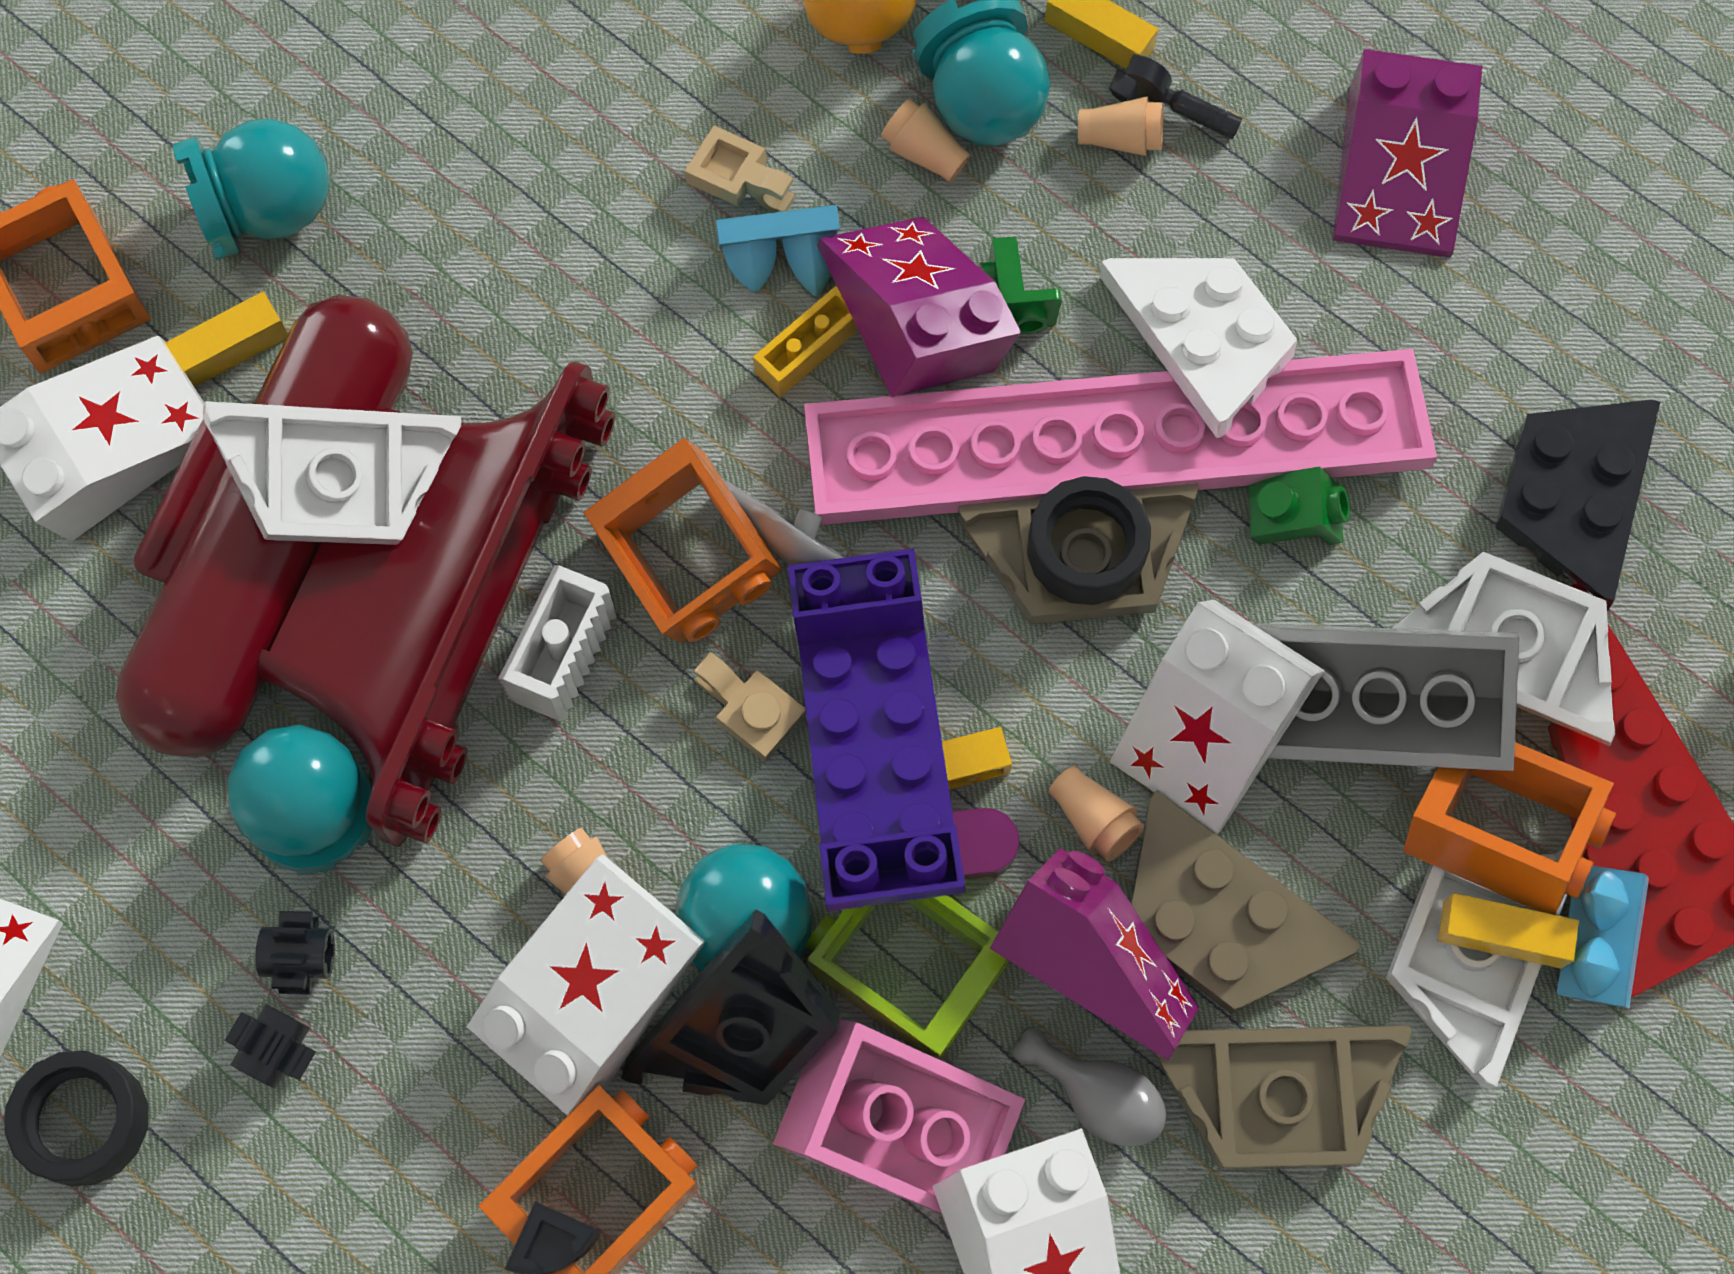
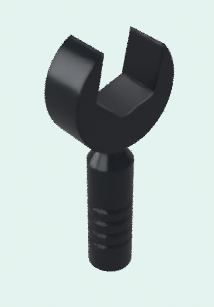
M1133 55L1125 73L1117 69L1109 89L1120 102L1148 96L1149 102H1164L1168 104L1172 112L1206 128H1210V130L1229 139L1234 138L1241 124L1242 117L1219 108L1187 91L1169 89L1172 83L1171 75L1165 67L1155 60L1141 55Z

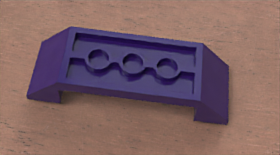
M914 548L788 565L821 838L819 847L827 911L966 893L928 654L922 597Z

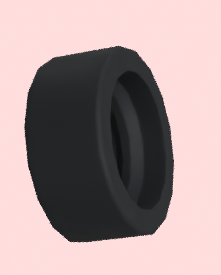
M1082 476L1059 483L1042 497L1031 518L1027 556L1034 576L1050 593L1070 603L1096 605L1118 598L1135 584L1150 551L1151 525L1144 506L1129 489L1107 478ZM1089 509L1098 510L1114 518L1123 528L1126 537L1125 553L1120 562L1109 571L1098 574L1078 572L1064 565L1055 555L1051 545L1052 529L1061 516L1070 511Z
M85 1050L58 1052L35 1063L16 1082L5 1106L4 1134L13 1157L31 1174L67 1186L95 1185L120 1173L138 1154L148 1130V1102L140 1082L123 1065ZM90 1078L101 1082L112 1093L116 1104V1122L109 1139L97 1152L84 1158L64 1159L54 1155L43 1145L39 1135V1115L47 1097L60 1084L71 1079Z

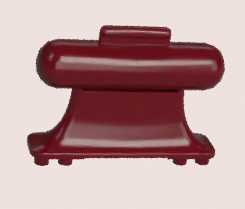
M338 294L311 303L293 323L254 404L402 413L396 411L395 407L409 380L413 351L408 333L390 312L368 298ZM574 361L568 363L555 385L532 408L510 418L492 422L461 423L456 437L452 440L438 467L439 470L422 498L403 540L398 545L265 540L203 419L134 555V566L140 574L164 584L119 674L116 700L123 723L136 740L156 752L165 755L198 758L223 749L244 727L264 683L268 682L292 693L325 714L350 736L360 749L372 776V790L366 809V820L380 840L396 847L401 846L407 837L425 844L429 843L436 832L442 811L441 807L429 803L431 786L435 778L454 784L463 771L468 750L466 747L456 744L458 728L456 721L544 524L550 522L561 495L580 501L588 488L592 467L581 463L585 451V441L604 447L613 431L616 417L615 412L605 409L609 398V386L595 382L591 368L588 365Z

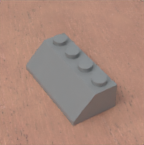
M1253 624L1325 670L1268 758L1514 771L1519 659L1518 633Z

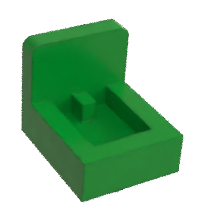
M1017 236L992 238L988 262H980L979 267L997 284L1021 334H1034L1043 331L1047 327L1055 326L1062 303L1060 289L1024 291Z
M1320 466L1291 471L1249 485L1251 538L1259 545L1320 535L1329 545L1343 543V523L1348 522L1350 519L1349 498L1344 486L1339 485Z

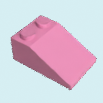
M839 1019L837 1031L803 1066L773 1145L942 1214L932 1186L961 1169L1005 1155L1025 1099L862 1024Z

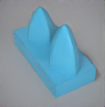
M837 205L716 220L719 250L723 249L726 263L733 275L752 292L759 291L769 278L776 260L777 242L783 243L787 262L795 277L813 296H819L827 285L831 273L817 247V243L820 238L838 234L840 225Z
M1592 866L1579 898H1571L1568 918L1579 920L1575 956L1572 963L1560 969L1557 995L1630 1008L1649 877L1646 874Z

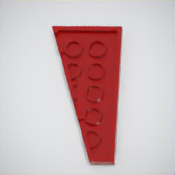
M1578 582L1571 585L1573 588L1588 593ZM1608 624L1612 709L1615 735L1611 745L1608 746L1553 722L1548 726L1552 748L1553 750H1558L1560 761L1614 783L1604 807L1616 812L1601 849L1588 844L1582 857L1594 862L1593 866L1644 873L1649 877L1631 994L1632 998L1734 944V823ZM1569 816L1573 830L1578 819Z

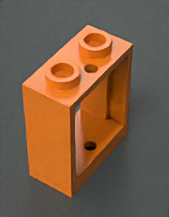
M74 178L60 185L46 187L33 198L4 212H0V261L80 223L110 279L27 320L0 267V310L20 349L40 374L152 320L94 210Z
M685 437L583 512L660 632L682 644L687 640L689 642L698 641L711 634L720 625L721 620L719 617L738 603L746 605L763 596L772 586L770 580L783 571L705 452ZM701 484L750 559L679 610L630 535Z
M1516 742L1514 771L1438 767L1412 817L1403 852L1539 912L1556 915L1565 894L1578 899L1594 862L1582 857L1587 845L1589 844L1601 849L1616 815V812L1604 808L1614 783ZM1471 775L1578 819L1559 861H1553L1451 817Z
M598 1085L478 1206L515 1245L529 1216L528 1212L517 1200L604 1115L671 1184L585 1272L575 1263L571 1267L554 1274H618L700 1189L697 1183L689 1176L698 1165L672 1138L668 1137L659 1146L641 1126L650 1118L649 1115L622 1088L611 1097Z

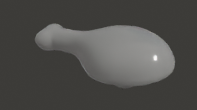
M723 480L770 551L787 565L842 558L837 551L816 536L823 519L822 516L799 508L795 521H792L739 489L735 484Z
M1033 1027L1026 1028L1021 1034L1020 1040L1015 1043L1012 1049L1013 1057L1019 1063L1036 1065L1057 1079L1064 1087L1077 1119L1095 1137L1114 1145L1137 1147L1149 1144L1162 1133L1166 1122L1164 1101L1151 1081L1138 1070L1114 1061H1080L1050 1045L1042 1031Z

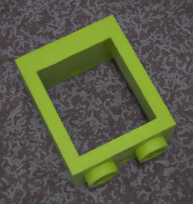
M948 895L906 901L979 953L930 1023L924 1028L835 964L877 905L844 909L837 920L829 915L825 916L805 945V948L812 952L807 959L808 969L812 975L910 1046L939 1060L944 1057L1010 963V961L989 949L999 931Z

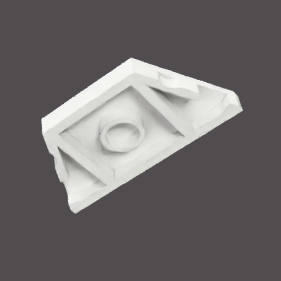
M1109 258L1101 262V280L1216 438L1224 436L1231 429L1233 417L1246 402L1252 404L1265 390L1267 380L1271 376L1279 374L1294 357L1297 344L1296 337L1234 258Z
M205 401L203 406V419L265 540L398 545L403 540L422 498L428 491L439 470L438 467L461 427V416Z
M1482 552L1459 570L1458 576L1445 586L1434 590L1419 602L1420 606L1393 627L1395 629L1518 633L1519 659L1516 707L1603 744L1611 745L1615 735L1612 709L1607 604L1605 600Z
M1563 850L1556 854H1543L1541 856L1558 862ZM1429 864L1386 979L1480 1086L1491 1090L1498 1085L1541 964L1437 942L1443 901L1451 894L1456 893L1525 909H1535ZM1565 894L1560 904V907L1556 913V915L1558 916L1560 915L1567 894Z

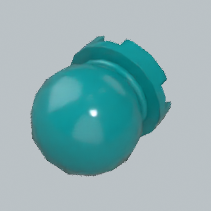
M949 0L929 13L913 32L917 45L915 50H912L921 74L933 80L932 87L940 117L952 132L977 146L1004 145L1026 136L1044 114L1048 101L1050 81L1045 58L1032 40L1024 36L1028 25L1019 0H980L958 8L955 0Z
M275 119L247 120L225 132L213 151L210 148L204 150L197 136L172 144L177 163L184 164L191 183L185 186L204 237L208 244L212 243V250L216 261L240 253L237 238H241L243 233L263 240L291 237L311 224L325 206L330 187L327 160L316 141L293 124Z
M303 725L270 729L240 751L227 778L229 810L240 833L250 840L275 865L300 874L328 872L336 868L335 863L349 857L359 845L363 847L369 840L372 828L366 820V809L372 784L363 767L353 758L350 750L331 734Z
M741 843L716 849L694 864L680 886L675 913L680 920L706 941L693 960L700 973L755 909L768 917L797 956L802 959L807 951L805 945L811 933V905L805 881L789 860L765 846Z

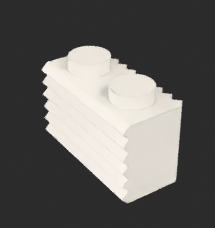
M554 565L498 678L509 700L558 721L568 719L566 710L574 707L571 699L579 696L577 687L585 685L582 676L590 674L588 665L595 663L593 654L601 651L599 643L606 640L604 632L612 629L609 621L617 618L606 584L560 565Z

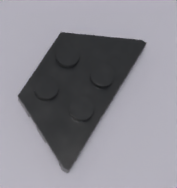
M1652 399L1527 414L1521 427L1495 527L1518 546L1531 550L1537 557L1538 562L1557 577L1565 572L1592 593L1593 596L1605 600L1607 612L1615 600L1660 402Z
M755 909L626 1058L621 1079L629 1083L642 1085L645 1073L684 1079L682 1092L707 1096L722 1094L738 1101L767 1105L837 1031L841 1010L768 917Z

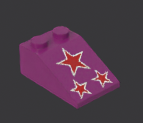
M1368 49L1363 50L1349 87L1332 241L1451 258L1456 242L1478 121L1483 66Z
M923 216L820 238L817 243V247L891 397L994 372L1021 334L995 281Z
M1060 848L1027 881L989 949L1161 1057L1169 1060L1199 1009L1198 1004L1117 882L1104 875L1105 869L1103 866L1084 853L1078 851L1068 853Z

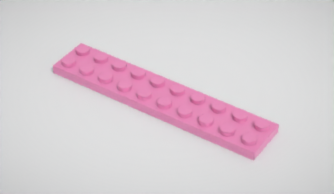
M1413 349L1290 360L1279 374L1273 375L1267 380L1265 390L1252 404L1249 402L1245 403L1233 417L1231 429L1219 438L1215 437L1168 371L804 404L815 514L823 517L820 525L958 513L959 505L1042 498L1059 483L1082 476L1107 478L1129 490L1198 483L1199 490L1249 486L1291 471L1318 466L1332 478L1432 469L1437 459Z

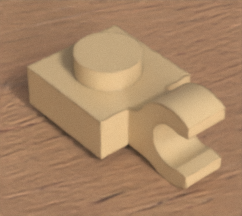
M713 125L684 171L687 184L739 207L747 193L772 213L788 211L796 198L794 193L788 191L793 183V178L780 170L764 166L767 162L764 147Z
M710 652L694 670V674L697 675L694 682L725 706L716 716V723L765 763L806 716V708L758 669L744 683L725 662Z

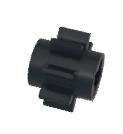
M280 911L279 927L263 926L260 929L256 944L257 974L259 977H273L271 987L272 989H278L279 994L311 995L312 979H329L331 976L335 956L334 933L331 928H318L319 917H313V912Z
M265 1004L257 1019L241 1012L224 1040L239 1049L230 1065L276 1089L284 1074L300 1081L316 1051L302 1043L310 1027Z

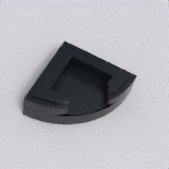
M534 1202L504 1269L516 1274H554L560 1272L582 1259L594 1246L602 1231Z

